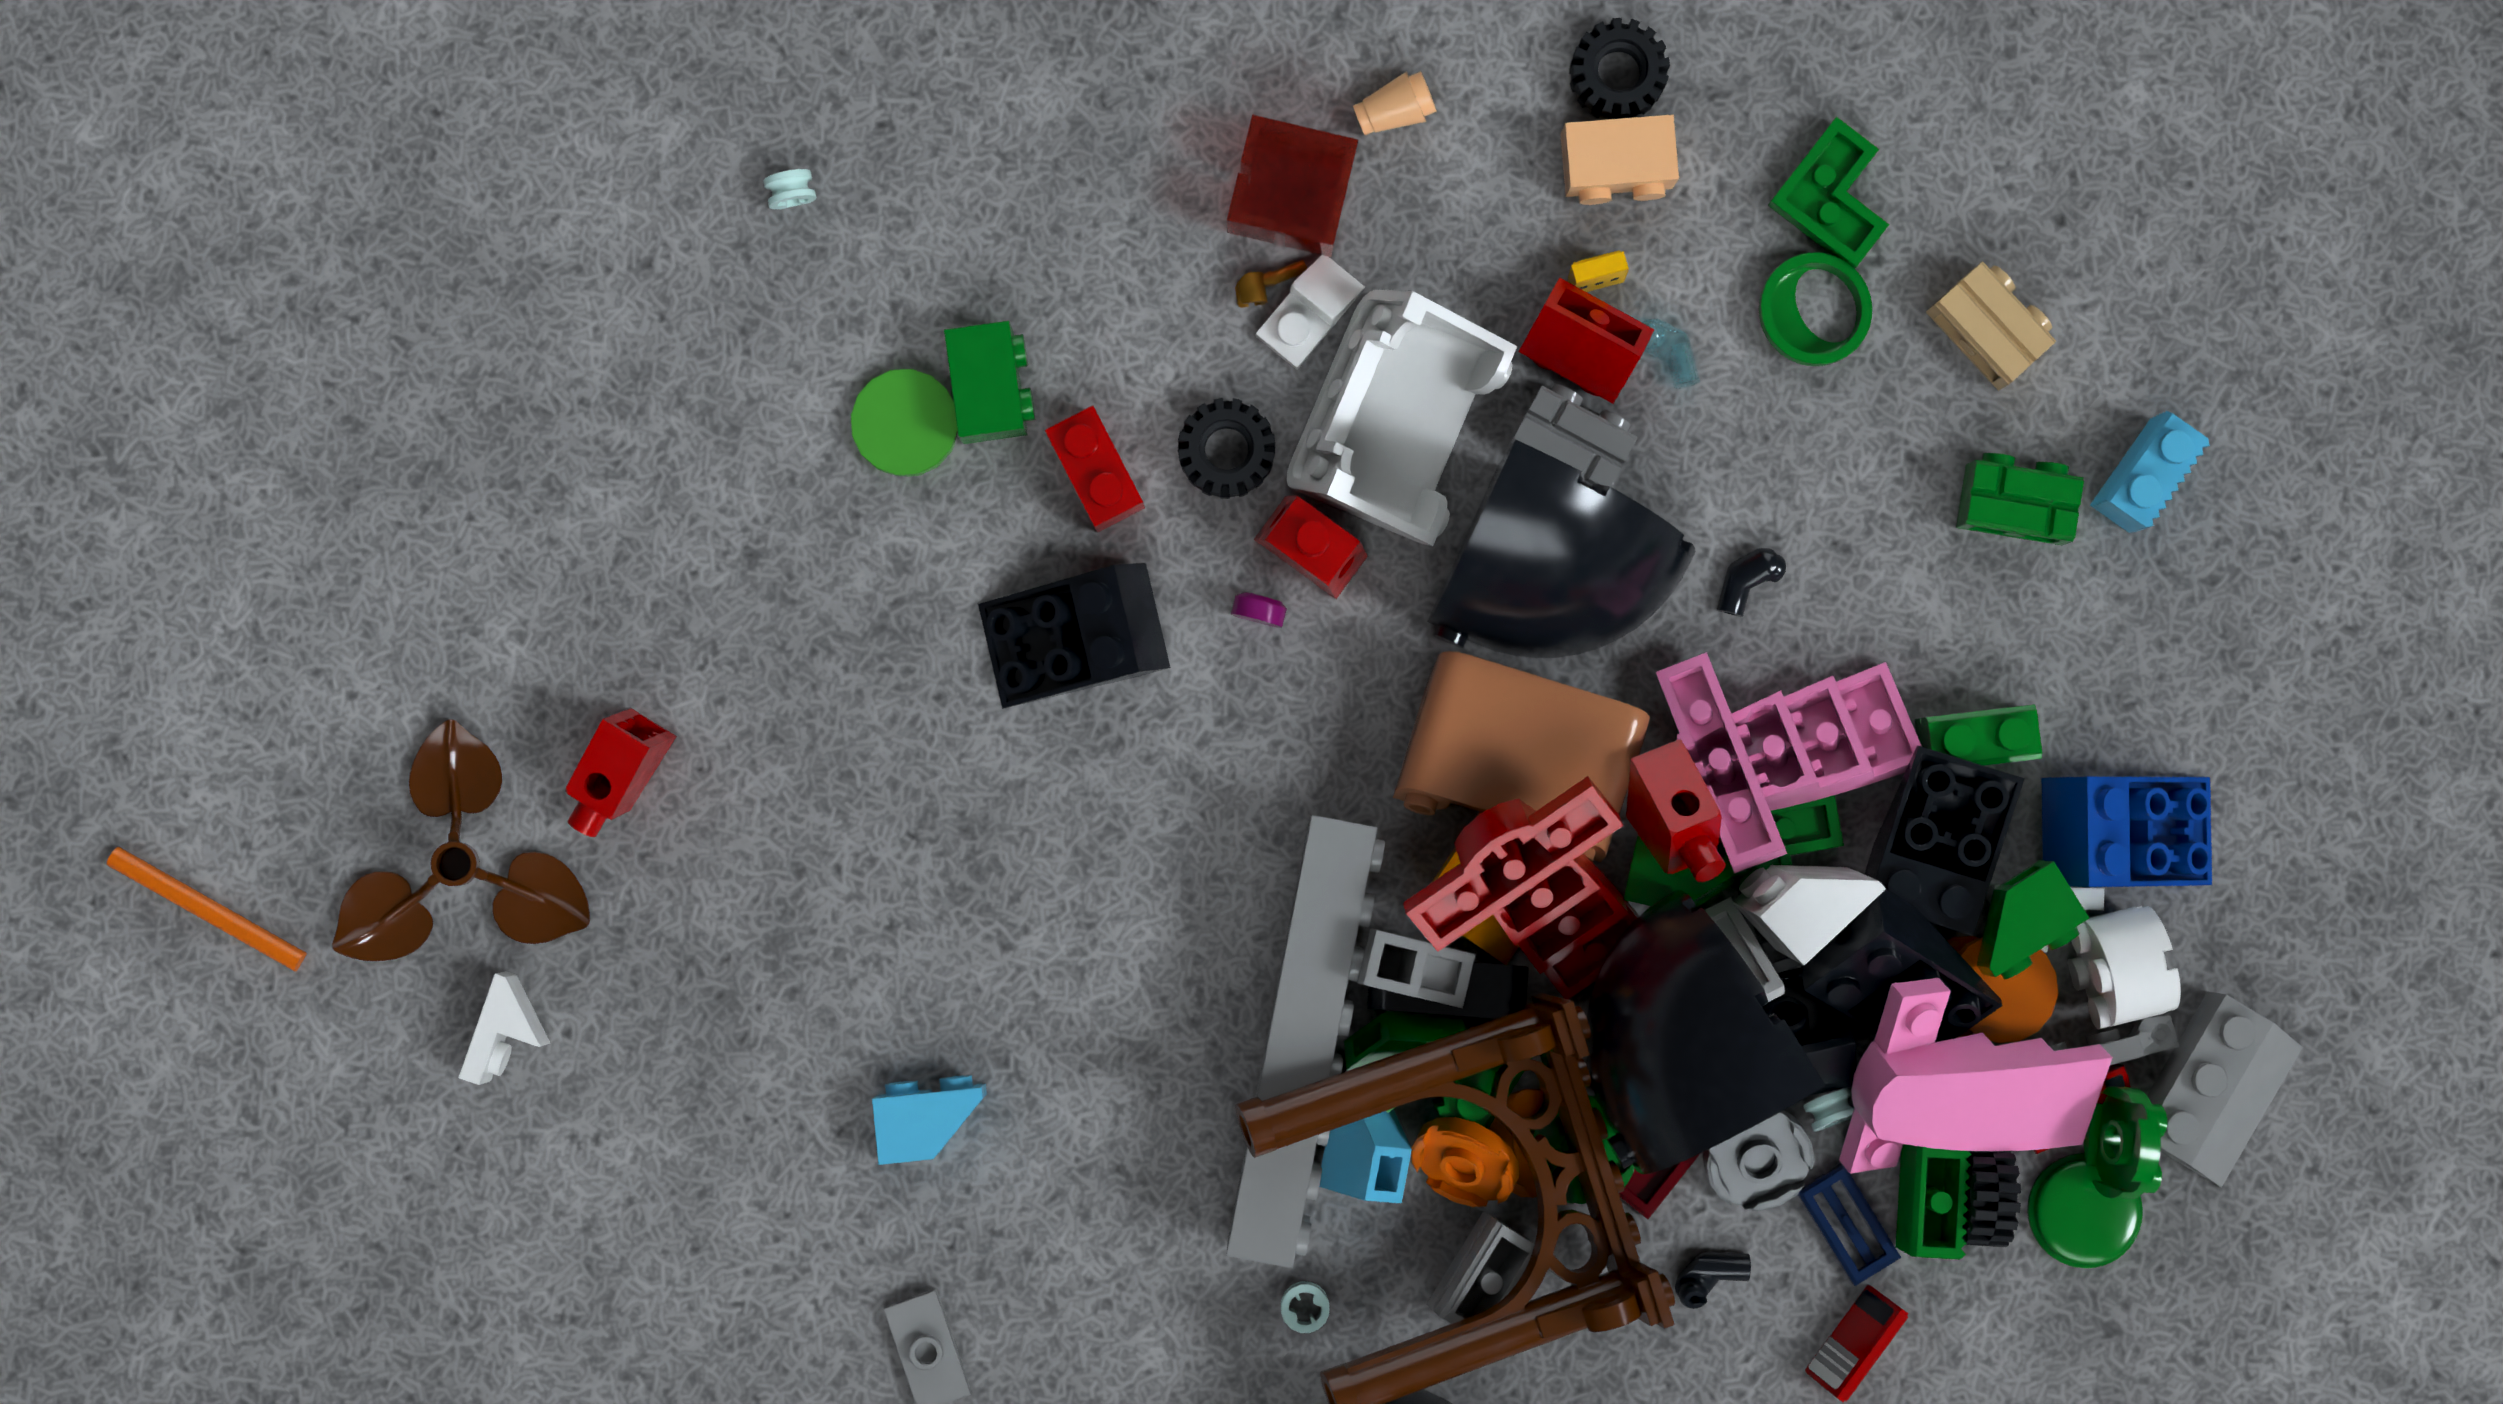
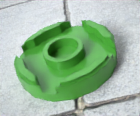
M914 369L890 370L871 379L858 394L851 413L852 437L861 455L879 471L895 476H920L937 468L952 452L957 439L958 429L955 407L949 391L933 376Z

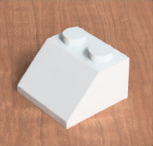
M1771 865L1767 870L1759 868L1751 873L1740 885L1739 890L1741 894L1732 903L1775 950L1805 965L1886 888L1878 880L1848 867Z

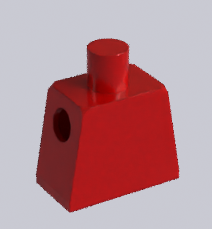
M1297 495L1285 496L1254 538L1255 541L1335 599L1339 597L1368 557L1363 545L1357 538Z
M632 708L602 719L565 789L569 796L579 801L567 820L568 824L586 836L596 837L606 819L613 820L629 812L677 736ZM604 776L609 780L611 789L600 783Z
M1682 740L1673 741L1631 758L1626 817L1660 867L1668 874H1674L1689 868L1697 882H1706L1718 876L1725 868V862L1717 851L1722 816Z

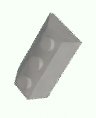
M2208 991L2178 1041L2179 1047L2174 1048L2147 1096L2152 1104L2162 1105L2167 1114V1129L2161 1137L2160 1152L2222 1188L2303 1047L2274 1022L2227 994Z

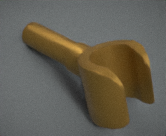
M1304 260L1297 261L1272 272L1269 271L1264 274L1263 272H1250L1242 276L1235 286L1238 306L1244 308L1249 307V303H1255V306L1268 303L1265 287L1275 286L1278 283L1301 275L1307 270Z

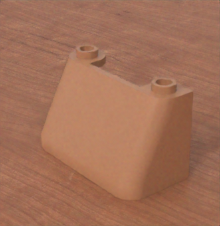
M1442 652L1438 655L1429 675L1393 798L1404 801L1403 805L1408 810L1423 815H1434L1436 809H1446L1450 803L1484 812L1499 803L1518 798L1537 811L1589 776L1620 815L1628 791L1630 760L1640 755L1650 716L1645 711L1630 704L1465 653ZM1613 833L1584 852L1592 863L1593 860L1602 862L1605 858Z

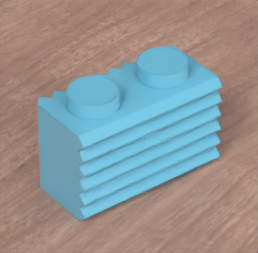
M2169 411L2150 418L2090 506L2129 533L2154 526L2153 519L2160 517L2159 510L2165 509V502L2172 500L2171 493L2178 491L2179 483L2185 482L2184 475L2191 473L2190 466L2197 464L2196 457L2202 456L2203 448L2210 446L2209 439Z

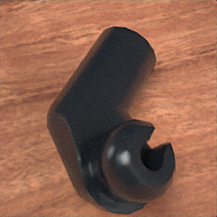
M1759 548L1732 562L1726 572L1717 611L1743 617L1750 589L1765 581L1778 582L1786 572L1784 558L1770 548Z
M1717 1252L1698 1254L1677 1277L1675 1291L1679 1296L1680 1302L1687 1308L1697 1309L1707 1303L1706 1296L1719 1280L1749 1281L1751 1274L1750 1255Z

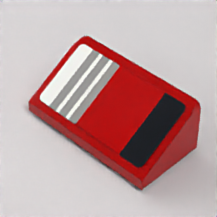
M1867 1285L1807 1366L1805 1372L1840 1401L1847 1402L1908 1319V1313L1874 1287Z

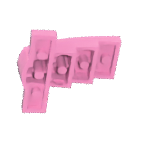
M1707 652L1656 672L1679 731L1677 740L1681 739L1720 809L1722 819L1719 836L1734 874L1787 854L1771 814L1772 810L1830 797L1905 773L1917 745L1921 746L1886 662L1837 682L1834 676H1830L1787 696H1783L1780 690L1732 714Z
M1940 978L1892 983L1875 1040L1870 1043L1861 1057L1854 1073L1851 1092L1852 1103L1855 1108L1839 1161L1851 1174L1896 1167L1903 1144L1959 1151H2026L2083 1145L2113 1057L2100 1044L2053 1051L2042 1038L1994 1046L1983 1033L1935 1042L1951 992L1950 989Z

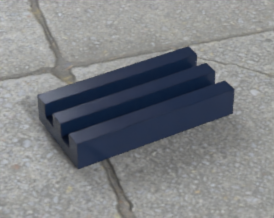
M1842 1163L1832 1168L1826 1174L1817 1177L1810 1184L1804 1185L1797 1194L1854 1286L1901 1258L1852 1176ZM1839 1180L1884 1254L1876 1259L1831 1185ZM1822 1192L1866 1265L1860 1269H1857L1814 1199L1813 1196Z

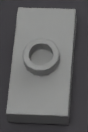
M937 1288L885 1306L884 1312L915 1403L946 1404L971 1395L972 1390Z

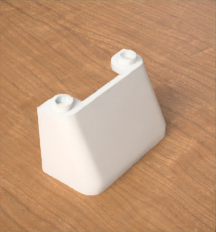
M1370 291L1359 302L1351 317L1290 461L1286 479L1288 486L1313 499L1420 544L1433 546L1436 538L1445 530L1450 516L1446 497L1435 491L1475 394H1489L1494 389H1500L1504 386L1512 372L1511 360L1517 346L1414 291Z

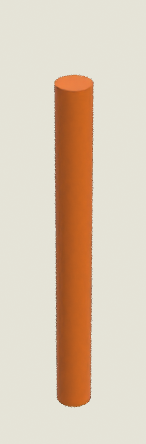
M120 847L115 848L107 860V866L295 972L299 969L307 955L303 950Z

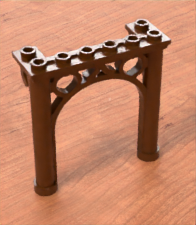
M1540 993L1531 996L1533 1003L1525 1005L1523 1010L1263 1101L1259 1097H1254L1235 1105L1243 1138L1251 1155L1256 1158L1276 1151V1149L1415 1100L1438 1096L1463 1099L1486 1110L1509 1131L1521 1148L1532 1173L1538 1202L1537 1235L1530 1261L1514 1288L1500 1302L1477 1315L1321 1371V1382L1328 1404H1385L1586 1328L1590 1332H1603L1625 1326L1637 1319L1649 1326L1657 1324L1664 1329L1675 1325L1669 1308L1675 1305V1298L1668 1279L1663 1273L1659 1274L1657 1270L1641 1263L1635 1245L1641 1243L1640 1233L1633 1216L1629 1212H1624L1619 1193L1624 1191V1182L1616 1163L1613 1160L1608 1161L1602 1140L1608 1137L1606 1124L1600 1111L1596 1107H1591L1586 1087L1591 1086V1078L1583 1057L1590 1055L1586 1044V1039L1591 1037L1590 1026L1580 1006L1575 1007L1572 1000ZM1540 1055L1542 1062L1530 1058ZM1502 1065L1495 1074L1490 1095L1454 1082ZM1531 1070L1539 1079L1544 1100L1542 1107L1536 1114L1530 1117H1520L1507 1107L1509 1086L1516 1074L1521 1071ZM1558 1114L1570 1150L1559 1151L1550 1146L1545 1136L1538 1134L1534 1138L1529 1129H1542L1550 1124ZM1547 1162L1558 1166L1552 1174ZM1578 1175L1590 1215L1573 1209L1558 1213L1557 1205H1567L1566 1193L1568 1186L1574 1177ZM1572 1224H1581L1587 1232L1592 1252L1590 1259L1584 1266L1579 1269L1570 1270L1553 1253L1562 1230ZM1605 1267H1607L1608 1272L1601 1274ZM1548 1269L1560 1279L1571 1283V1286L1530 1300L1541 1285Z

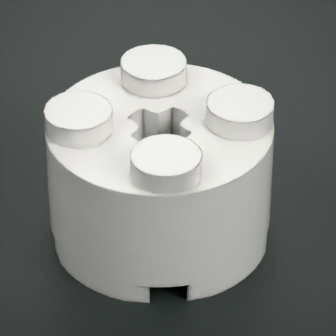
M2131 907L2090 917L2076 927L2080 934L2071 942L2077 957L2068 959L2067 963L2074 988L2077 991L2086 990L2090 1017L2097 1029L2164 1014L2178 1008L2181 997L2178 968L2167 970L2164 952L2173 950L2163 923L2151 907Z

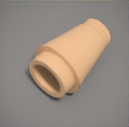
M1406 71L1363 99L1362 102L1353 105L1364 135L1426 122L1425 116L1437 112L1421 71L1410 76Z

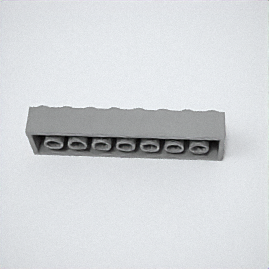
M1310 815L1255 1096L1259 1097L1261 1101L1342 1072V1055L1334 1052L1337 1036L1348 1037L1354 1004L1350 1000H1345L1348 980L1358 982L1364 956V949L1355 946L1358 927L1369 928L1375 895L1365 891L1369 871L1379 873L1382 864L1385 840L1376 839L1378 827ZM1330 1131L1276 1149V1151L1256 1158L1251 1155L1246 1145L1227 1240L1226 1256L1293 1269L1295 1254L1306 1256L1312 1223H1310L1311 1216L1303 1215L1306 1199L1317 1200L1322 1168H1320L1321 1162L1313 1160L1316 1145L1327 1146Z

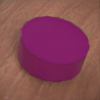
M1242 592L1235 595L1231 615L1260 624L1282 628L1287 608L1278 600Z

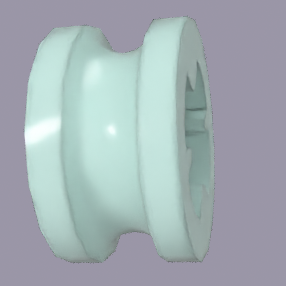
M794 169L778 172L766 177L763 180L764 187L772 191V197L768 199L770 209H785L815 201L817 198L815 190L808 188V182L812 180L811 171L807 169Z
M1849 1088L1831 1092L1803 1105L1805 1112H1810L1814 1116V1123L1811 1124L1813 1132L1830 1128L1852 1118L1855 1107H1851L1848 1103V1098L1852 1095Z
M1300 1281L1292 1284L1284 1292L1281 1299V1314L1284 1322L1292 1330L1299 1333H1311L1319 1330L1326 1323L1329 1316V1300L1326 1292L1319 1285L1310 1281ZM1300 1293L1313 1294V1304L1321 1306V1310L1316 1318L1312 1313L1309 1315L1311 1321L1301 1322L1297 1320V1311L1289 1308L1290 1302L1294 1297L1298 1301L1301 1300Z

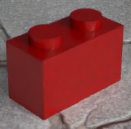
M1559 277L1518 352L1532 359L1539 367L1552 370L1576 383L1588 394L1599 396L1614 404L1640 360L1655 329Z
M1093 405L1045 430L1097 533L1145 509L1143 500Z

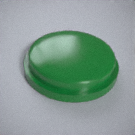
M1804 253L1788 259L1771 273L1760 294L1759 319L1766 338L1781 355L1798 364L1825 366L1844 359L1863 342L1871 325L1872 300L1865 281L1850 264L1830 254ZM1821 269L1834 274L1845 283L1853 296L1856 306L1855 326L1850 336L1841 342H1828L1819 338L1806 326L1800 316L1796 303V286L1800 277L1809 270Z
M2084 1153L2064 1156L2052 1162L2040 1173L2030 1191L2027 1213L2033 1236L2047 1254L2059 1262L2072 1267L2096 1268L2117 1260L2131 1247L2140 1231L2143 1207L2141 1196L2136 1199L2108 1198L2100 1194L2092 1180L2101 1181L2097 1167L2086 1165Z

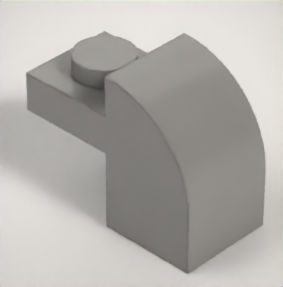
M1370 929L1357 983L1463 1008L1475 954L1447 947L1437 952L1429 942Z

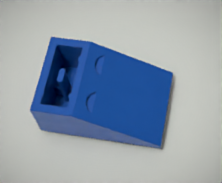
M2085 776L2041 778L2043 860L2054 861L2070 887L2212 885L2210 777Z

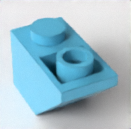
M972 1075L940 1078L939 1092H932V1089L919 1090L918 1081L885 1084L886 1094L877 1095L872 1099L878 1165L934 1159L987 1095L986 1084H976L973 1086Z
M1394 1109L1389 1113L1384 1111L1330 1130L1328 1143L1325 1146L1322 1157V1174L1319 1187L1364 1201L1402 1203L1412 1148Z

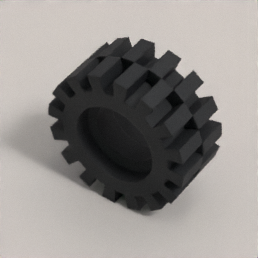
M1612 18L1608 25H1605L1602 21L1594 26L1592 32L1585 33L1575 49L1569 68L1572 93L1576 92L1578 95L1577 102L1583 108L1586 105L1592 110L1590 115L1599 118L1600 115L1608 117V119L1634 118L1641 113L1644 115L1658 101L1669 78L1667 71L1670 67L1669 57L1665 58L1664 56L1666 46L1663 40L1656 42L1653 38L1656 32L1648 26L1646 31L1638 27L1640 21L1631 19L1629 24H1622V18ZM1612 52H1623L1630 55L1639 67L1637 83L1626 90H1614L1607 87L1602 82L1598 72L1599 62L1604 56Z
M1223 398L1214 399V402L1206 405L1204 403L1197 407V411L1192 416L1189 415L1184 421L1185 425L1182 431H1180L1178 438L1180 465L1189 482L1194 487L1196 486L1202 490L1204 494L1218 496L1220 499H1230V497L1235 496L1242 497L1251 490L1257 489L1263 483L1266 476L1269 475L1275 457L1274 434H1272L1270 423L1266 417L1263 418L1259 414V410L1253 405L1247 406L1242 403V400L1233 398V401H1223ZM1220 429H1233L1243 435L1248 444V454L1242 464L1236 468L1225 470L1215 467L1208 460L1205 446L1207 440L1214 432Z
M1969 1151L1972 1155L1966 1160L1971 1166L1966 1172L1970 1177L1965 1181L1970 1187L1965 1192L1969 1199L1964 1203L1968 1211L1963 1215L1968 1221L1962 1226L1967 1231L1962 1238L1966 1242L1965 1245L2008 1247L2009 1242H2012L2014 1239L2013 1230H2017L2019 1222L2016 1218V1213H2020L2021 1203L2017 1202L2018 1194L2021 1193V1183H2017L2020 1173L2018 1166H2014L2016 1157L2011 1151Z

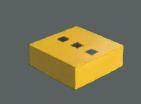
M1618 250L1573 262L1569 271L1568 282L1585 292L1623 283L1629 270L1624 251Z

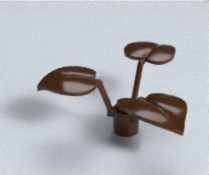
M453 719L444 721L425 739L416 754L409 777L410 794L414 804L421 813L430 817H440L451 813L448 842L439 846L431 858L433 874L413 894L408 881L393 872H373L359 878L349 888L341 904L338 925L332 943V948L335 952L363 961L393 960L413 953L428 939L433 928V919L430 912L418 902L425 898L440 882L447 886H462L468 884L474 878L503 888L494 898L493 916L500 930L515 941L526 944L546 943L569 933L585 929L589 925L590 911L586 894L572 871L557 858L539 852L522 853L512 861L508 878L481 869L480 859L475 849L466 843L460 842L462 812L479 813L491 806L500 793L502 772L500 764L490 748L468 732L457 721Z

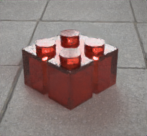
M1252 115L1241 159V173L1237 175L1227 217V233L1273 244L1275 243L1276 234L1285 235V247L1332 257L1359 140Z

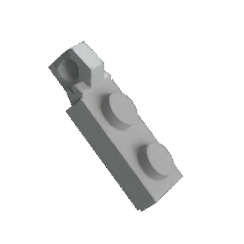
M2170 1015L2137 1020L2131 1032L2124 1038H2121L2118 1028L2086 1036L2088 1046L2100 1044L2113 1057L2110 1065L2179 1047ZM2066 1042L2049 1045L2053 1051L2068 1049Z

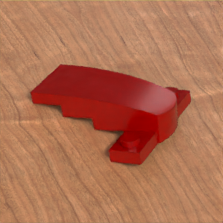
M1589 776L1537 811L1519 798L1499 803L1480 813L1463 828L1454 842L1460 864L1404 901L1405 913L1437 952L1494 915L1514 946L1519 945L1539 974L1544 972L1563 998L1570 999L1596 981L1608 953L1618 938L1639 917V914L1628 901L1624 900V897L1584 854V852L1623 827L1621 818Z

